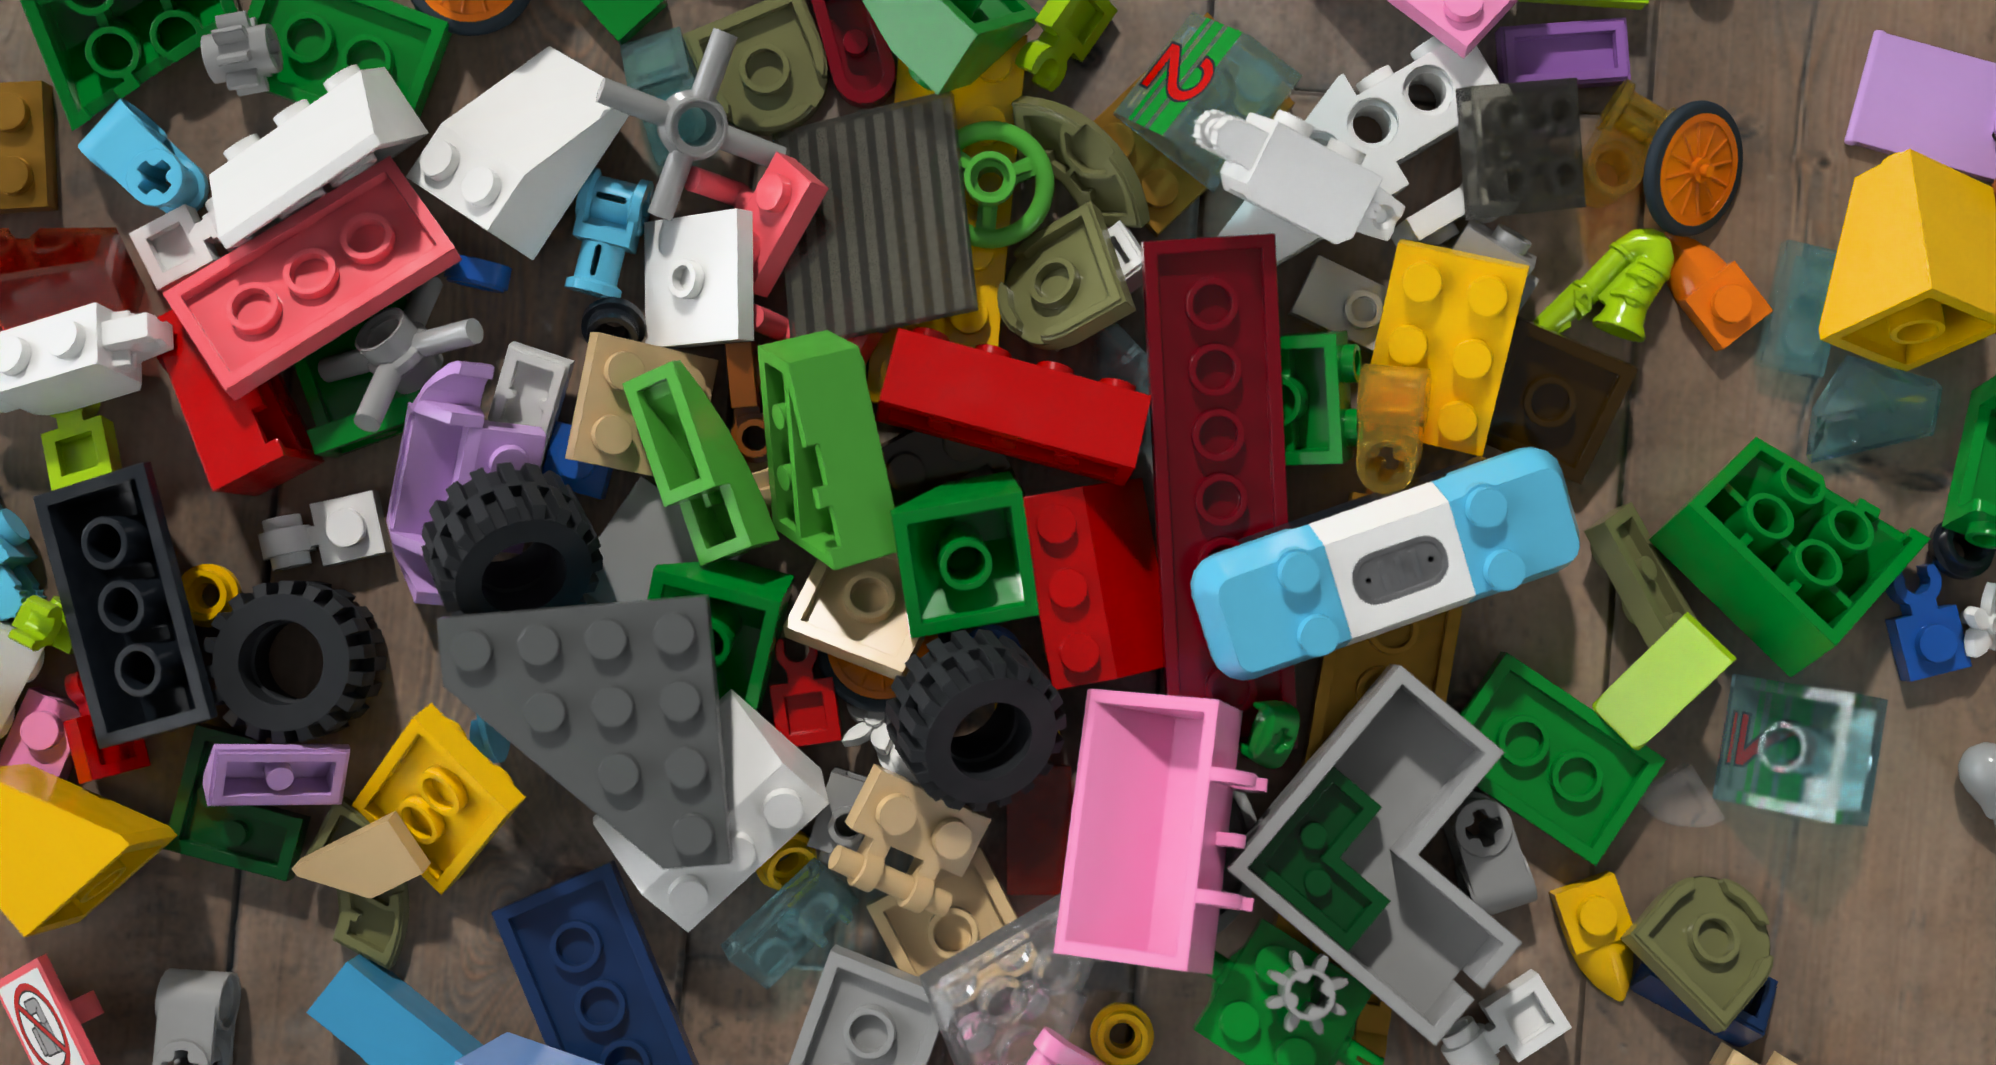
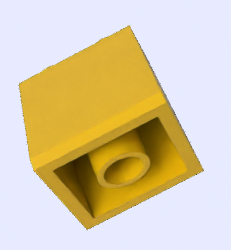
M1912 149L1892 154L1886 157L1880 165L1855 177L1819 324L1820 340L1905 373L1995 334L1996 202L1993 187Z
M30 764L0 766V910L24 937L79 923L178 835L170 826Z

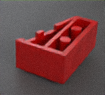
M173 309L157 317L161 322L167 321L173 325V349L156 357L170 377L212 492L259 496L325 462L322 456L315 455L307 434L308 428L280 373L234 401L222 387Z

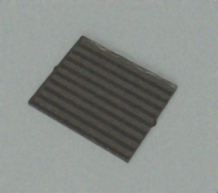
M951 91L940 95L934 93L868 110L859 109L852 114L772 133L773 143L786 147L787 156L795 158L829 188L784 267L790 338L828 330L844 339L877 332L885 334L895 328L978 311L954 94Z

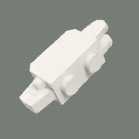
M1211 109V111L1205 110L1204 114L1197 120H1194L1195 126L1192 137L1196 138L1195 143L1226 160L1220 171L1225 191L1312 235L1315 234L1336 245L1353 238L1355 232L1387 242L1393 234L1395 225L1401 218L1406 206L1379 186L1383 177L1361 166L1366 154L1334 138H1330L1326 147L1309 138L1314 126L1282 110L1277 111L1273 120L1249 112L1244 121L1242 118Z
M95 302L1 331L0 413L22 409L34 415H53L140 391L142 386V362L173 349V325L167 321L161 322L155 315L148 312L140 314L130 313L128 310L115 312Z

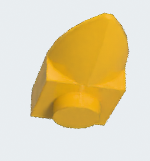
M1607 870L1548 891L1569 951L1579 969L1603 993L1618 1002L1625 1000L1633 973V951L1620 938L1633 923L1615 874Z

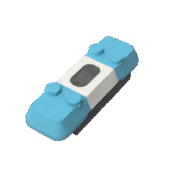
M1524 447L1489 459L1478 456L1238 539V546L1212 554L1200 562L1193 572L1190 583L1191 593L1211 658L1216 667L1230 678L1249 680L1314 657L1325 656L1334 650L1499 592L1513 590L1519 585L1559 572L1569 566L1578 555L1580 534L1564 475L1557 459L1545 450Z

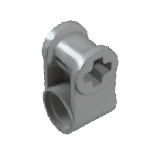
M1472 790L1442 826L1455 864V875L1460 891L1490 916L1536 901L1538 896L1534 878L1520 849L1509 813L1502 805L1491 800L1484 793ZM1478 810L1486 815L1487 818L1479 822L1480 833L1473 835L1465 827L1474 823L1472 813Z
M169 968L164 972L160 979L155 999L157 1022L152 1065H168L173 1060L174 1065H213L216 1061H218L217 1065L233 1064L235 1022L241 999V984L237 973Z

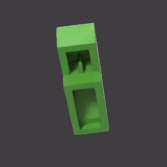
M680 360L671 361L622 383L664 507L680 505L700 566L728 560L779 540L766 503L746 460L726 424Z

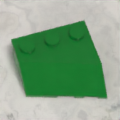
M20 0L72 131L92 119L94 115L118 99H122L140 87L142 83L172 63L179 61L200 47L201 37L211 34V30L217 29L215 16L239 11L237 0Z
M1755 437L1696 492L1649 541L1791 678L1834 648L1931 538L1912 527L1904 533L1878 518L1881 511L1878 507L1862 498L1851 503L1827 489L1823 475Z

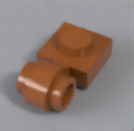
M757 341L725 344L731 408H734L735 424L731 430V435L744 459L750 463H763L767 461L766 445L764 448H755L747 439V433L751 426H759L764 429Z

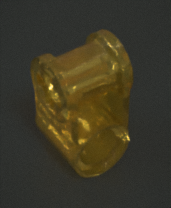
M1625 79L1604 107L1595 124L1593 134L1572 167L1569 180L1570 188L1575 198L1583 205L1592 208H1605L1634 190L1644 176L1646 156L1655 133L1663 121L1677 109L1676 107H1671L1668 110L1664 109L1636 92V83ZM1597 161L1609 163L1614 168L1617 174L1616 186L1606 185L1598 178L1595 167Z
M1363 363L1357 395L1359 428L1356 469L1361 482L1373 492L1388 494L1404 489L1412 480L1415 470L1420 465L1423 455L1424 430L1430 404L1431 369ZM1383 447L1393 448L1394 459L1400 461L1396 469L1386 468V458L1379 456Z

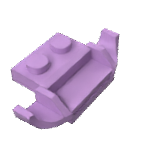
M458 360L448 363L424 384L413 403L408 402L386 523L393 552L407 582L414 603L444 606L423 557L421 546L425 545L421 534L423 524L433 521L429 510L436 500L446 501L449 498L446 489L455 481L462 485L472 480L469 473L482 467L486 474L494 472L498 463L511 462L515 470H520L524 463L535 464L539 468L541 466L547 437L542 427L484 420L485 416L480 406L487 380L493 378L495 367L491 364ZM524 543L513 545L502 552L521 554Z

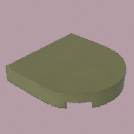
M764 0L682 34L697 72L713 28L738 37L716 99L722 105L728 123L742 131L761 136H772L790 132L806 123L817 112L826 96L830 76L829 63L824 45L805 0Z
M1091 200L1027 238L1014 252L1013 255L1017 259L1007 275L1005 284L1001 282L997 292L999 312L1006 326L1027 344L1044 350H1059L1073 346L1136 311L1102 212Z
M1695 876L1685 878L1668 886L1652 901L1620 938L1713 1033L1722 1032L1728 1028L1763 986L1773 967L1774 957L1770 955V939L1766 927L1770 923L1766 912L1748 890L1738 883L1725 878L1717 879L1707 876Z

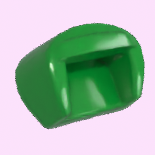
M1256 701L1253 707L1258 710V713L1251 725L1247 743L1239 742L1238 748L1246 758L1266 769H1277L1286 762L1293 749L1299 731L1300 715L1293 705L1285 701Z

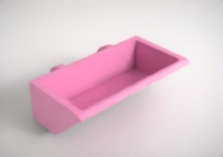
M1087 689L1053 953L1212 975L1220 909L1254 912V898L1222 892L1227 848L1245 849L1246 835L1229 833L1233 791L1267 793L1268 779L1258 778L1257 774L1236 770L1243 711L1216 699Z

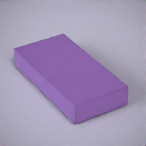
M1626 17L1499 27L1495 32L1499 84L1505 94L1619 86L1631 81Z

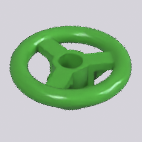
M1000 121L976 122L952 133L948 137L951 168L964 178L967 193L978 203L976 227L968 224L957 215L960 241L971 246L992 249L1013 245L1031 235L1047 216L1053 201L1055 187L1050 159L1040 143L1023 129ZM997 140L1014 146L1026 158L1012 163L1005 155L995 151L981 152L971 158L962 150L979 141ZM937 149L931 160L936 216L940 225L947 231L939 150ZM986 173H995L1001 177L1003 184L995 192H986L979 187V179ZM1035 177V193L1026 213L1013 224L995 229L998 205L1011 197L1017 184Z

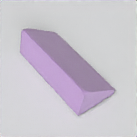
M214 744L204 771L202 783L207 806L342 804L351 750L349 744Z

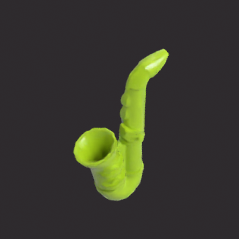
M1653 228L1632 229L1615 242H1612L1609 245V250L1579 280L1573 281L1532 322L1561 334L1571 328V322L1575 318L1580 320L1592 310V304H1596L1599 301L1604 305L1601 313L1593 318V326L1605 333L1627 341L1644 342L1646 337L1644 323L1647 310L1664 283L1671 277L1670 273L1675 260L1671 241L1664 233Z

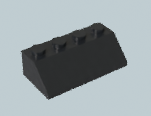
M151 462L135 464L34 496L35 507L99 749L147 739L201 724L218 717Z

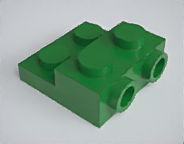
M1347 330L1280 335L1285 464H1343L1354 458L1353 447H1362L1365 438L1363 411L1361 408L1351 409L1350 383H1359L1362 372L1359 345L1348 344Z

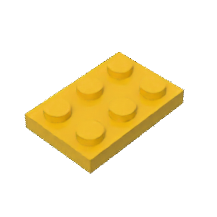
M1400 238L1397 244L1361 404L1365 430L1483 457L1530 265Z
M430 703L411 719L351 806L370 823L396 811L431 863L421 876L442 895L459 880L526 797L514 786L511 777L505 770L497 765H493L467 739L464 730L458 723L446 718Z

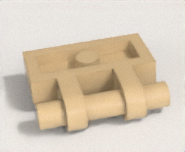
M874 764L845 820V823L852 830L865 836L857 852L842 845L836 846L830 855L828 868L847 876L848 884L860 890L870 892L875 888L896 897L898 906L919 914L926 910L943 917L951 907L953 896L952 893L934 886V880L940 868L963 877L991 819L983 812H972L967 805H964L960 811L948 808L942 799L936 802L927 795L919 783ZM890 847L914 856L907 873L885 865L884 859Z

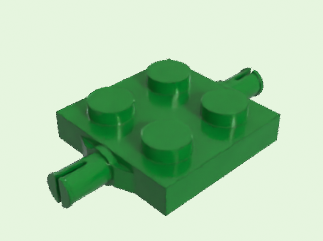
M1263 918L1259 919L1244 945L1230 954L1228 958L1215 950L1212 975L1206 974L1214 980L1210 999L1192 1027L1194 1031L1247 1065H1335L1338 1061L1344 1065H1365L1356 1059L1357 1056H1360L1372 1065H1383L1384 1057L1378 1056L1352 1039L1356 1020L1373 994L1356 978L1328 961L1324 974L1328 978L1343 976L1348 981L1346 986L1335 990V1002L1346 1010L1345 1015H1337L1330 1011L1321 1018L1324 1029L1323 1034L1320 1035L1310 1027L1309 1021L1300 1019L1298 1026L1290 1032L1283 1027L1284 1019L1289 1011L1284 1006L1272 1009L1265 1005L1264 1001L1267 998L1278 994V983L1273 981L1266 973L1270 969L1283 974L1290 968V951H1296L1301 956L1303 964L1312 966L1315 957L1319 954ZM1312 975L1307 983L1295 980L1292 984L1290 992L1299 998L1296 1009H1300L1305 1001L1314 1004L1319 1001L1321 992L1313 987L1315 975Z

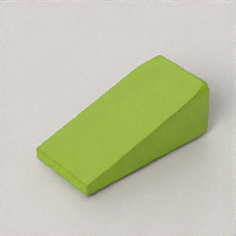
M1687 612L1592 704V708L1627 744L1635 750H1640L1737 658Z

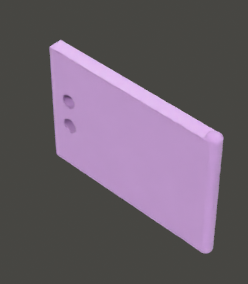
M1883 30L1874 31L1844 143L1889 155L1912 149L1967 176L1993 183L1996 179V141L1992 137L1993 133L1996 136V63L1891 35Z

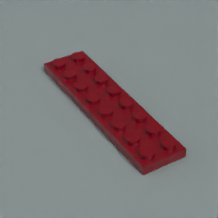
M1275 233L1142 241L1141 257L1149 395H1151L1150 424L1165 695L1221 700L1243 711L1239 742L1247 743L1251 725L1258 713V710L1253 707L1254 702L1278 700L1285 701L1296 708L1295 666L1292 665L1249 680H1238L1224 674L1216 667L1211 658L1192 598L1190 583L1194 570L1205 558L1238 546V539L1288 522ZM1298 735L1293 749H1298Z

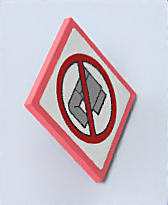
M47 953L0 979V1000L32 1065H101L81 1025L105 1013L94 990L69 1001Z

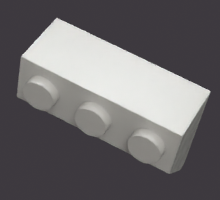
M354 64L342 69L323 83L328 91L327 94L311 105L307 99H303L288 106L273 118L278 126L275 130L260 139L257 133L249 135L224 151L223 154L228 162L209 174L218 239L226 250L245 244L386 157H395L429 134L385 67L360 70L358 65Z
M732 689L719 700L733 860L730 864L662 869L596 814L593 817L594 826L639 892L687 932L691 931L829 804L821 768Z

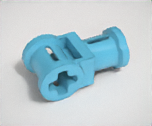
M594 168L577 195L576 221L572 235L582 241L574 276L566 277L565 288L598 298H621L622 291L617 287L624 255L625 252L636 254L640 236L644 233V222H648L650 213L647 211L654 195L653 181L641 179L638 184L602 176L601 169Z

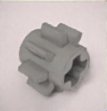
M246 10L215 16L217 29L211 30V34L201 37L202 58L211 80L215 84L226 82L228 90H236L238 97L269 91L267 77H271L273 73L282 72L283 70L282 50L272 25L269 23L258 25L256 17L249 18Z
M1293 950L1289 952L1291 967L1283 974L1276 970L1268 969L1266 974L1278 983V994L1270 996L1264 1002L1268 1008L1277 1009L1284 1006L1289 1011L1283 1025L1286 1030L1292 1032L1298 1026L1300 1019L1309 1021L1310 1027L1320 1035L1323 1034L1324 1029L1321 1018L1330 1011L1337 1015H1345L1346 1010L1335 1002V990L1346 986L1348 981L1343 976L1328 978L1324 974L1328 966V956L1320 953L1315 957L1312 966L1303 964L1301 956ZM1312 975H1315L1313 987L1321 992L1319 1001L1316 1004L1305 1001L1300 1009H1296L1299 998L1290 992L1292 984L1295 980L1307 983Z

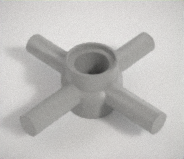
M713 28L692 89L679 91L671 95L666 101L605 77L599 86L596 96L597 103L657 125L659 138L664 147L669 151L647 211L652 215L672 221L693 161L706 159L719 149L767 168L776 152L786 155V147L728 125L726 113L716 99L738 39L734 35ZM698 107L706 117L705 132L696 141L684 142L678 132L679 119L685 111Z
M437 276L411 292L403 311L400 308L392 307L370 318L356 336V349L324 357L318 363L319 375L326 382H334L368 372L373 374L354 416V423L364 431L376 432L379 430L396 390L401 394H409L421 389L441 369L443 364L442 353L479 344L483 340V328L475 318L432 329L425 327L443 288V283Z

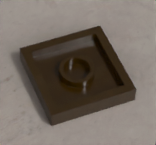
M1517 315L1486 445L1505 453L1524 447L1545 450L1557 459L1564 478L1581 485L1639 369L1635 365Z

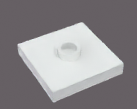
M736 208L676 217L672 221L663 219L644 222L645 343L668 349L754 341L753 211Z

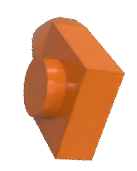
M1664 232L1671 241L1675 257L1670 273L1671 277L1666 282L1678 305L1715 352L1725 349L1774 311L1735 260L1726 263L1713 250L1697 240Z

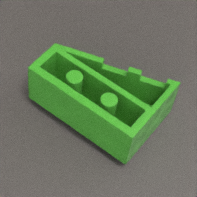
M828 330L757 346L769 485L772 500V519L775 529L833 570L896 553L890 510L895 507L867 385L865 362L860 353L859 346Z

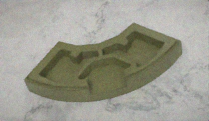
M1020 96L1012 102L1014 125L1028 132L1040 143L1050 159L1054 178L1062 182L1076 201L1078 207L1091 200L1101 210L1107 227H1112L1120 220L1126 227L1142 228L1150 221L1146 197L1134 168L1118 144L1101 127L1082 113L1049 99ZM1018 150L1019 160L1026 158L1025 155Z
M343 795L342 804L331 806L306 854L308 855L370 824V822L351 806L353 801ZM407 882L372 899L336 888L340 916L333 941L388 970L394 967L402 951L409 922Z

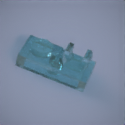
M1793 240L1781 243L1768 298V304L1774 311L1763 320L1753 365L1812 379L1824 377L1831 344L1820 340L1819 324L1836 258V250Z
M814 857L721 944V947L730 962L768 990L814 947V943L824 948L828 944L824 934L840 919L848 925L853 920L851 909L859 902V899L846 883Z

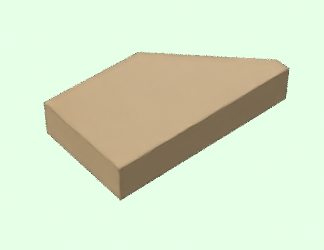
M394 811L300 858L292 867V870L297 877L372 899L423 874L431 863L398 813Z

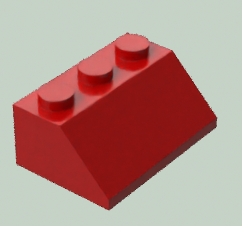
M1142 478L1130 479L1124 487L1112 483H1102L1023 497L1039 608L1038 616L1050 682L1054 688L1058 690L1113 680L1163 668L1158 563Z

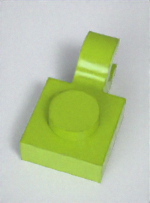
M37 595L27 598L22 603L12 623V626L16 628L11 629L8 638L33 651H38L45 646H54L67 654H74L59 596H53L51 601H47Z

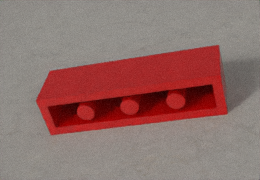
M917 327L912 329V331L898 328L878 402L875 421L1124 487L1136 466L1151 395L1137 392L1133 384L1121 379L1102 378L1099 381L1074 375V371L1070 367L1058 362L1041 361L1036 365L1013 359L1010 352L998 346L979 344L972 348L950 342L948 336L931 328Z

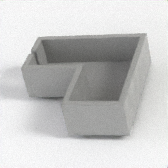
M1389 664L1247 832L1245 849L1234 848L1226 857L1225 865L1233 875L1436 1046L1475 1000L1462 986L1453 980L1461 970L1464 971L1475 983L1484 989L1522 944L1519 939L1418 855L1503 755L1504 751L1401 665ZM1333 766L1382 806L1380 811L1340 858L1391 901L1349 952L1249 868L1250 864Z

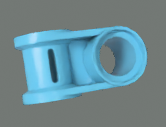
M120 98L78 144L80 151L93 164L115 179L136 200L144 205L157 207L166 213L184 204L199 211L208 199L209 183L202 169L168 139L167 134L157 123L123 98Z

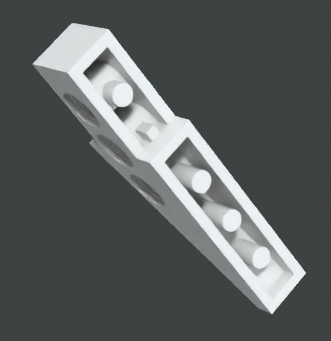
M1432 37L1410 53L1414 59V62L1395 73H1393L1389 65H1386L1356 84L1360 92L1358 95L1354 92L1344 73L1341 74L1305 121L1314 126L1309 138L1325 147L1330 138H1334L1365 153L1366 157L1361 166L1383 177L1379 186L1393 197L1397 196L1409 185L1408 180L1399 167L1400 164L1490 112L1507 97L1477 45L1463 59L1436 37ZM1421 84L1428 87L1434 93L1436 108L1427 111L1415 107L1408 95L1409 86ZM1360 116H1368L1376 120L1382 130V140L1377 143H1366L1360 140L1355 134L1353 119ZM1245 200L1217 236L1275 233L1277 266L1323 240V238L1315 234L1312 235Z

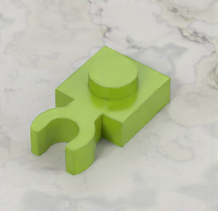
M1048 0L1034 20L1043 29V32L1038 39L1029 41L1022 47L1016 57L1015 64L1019 68L1034 74L1031 81L1035 85L1053 92L1065 77L1068 59L1072 57L1083 62L1118 10L1109 0Z
M101 402L69 412L50 415L57 420L58 429L42 433L41 439L51 491L123 469L113 422L102 415L96 416Z

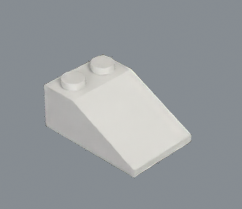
M548 46L442 122L406 178L526 257L534 260L629 115L596 102L597 92L604 77Z

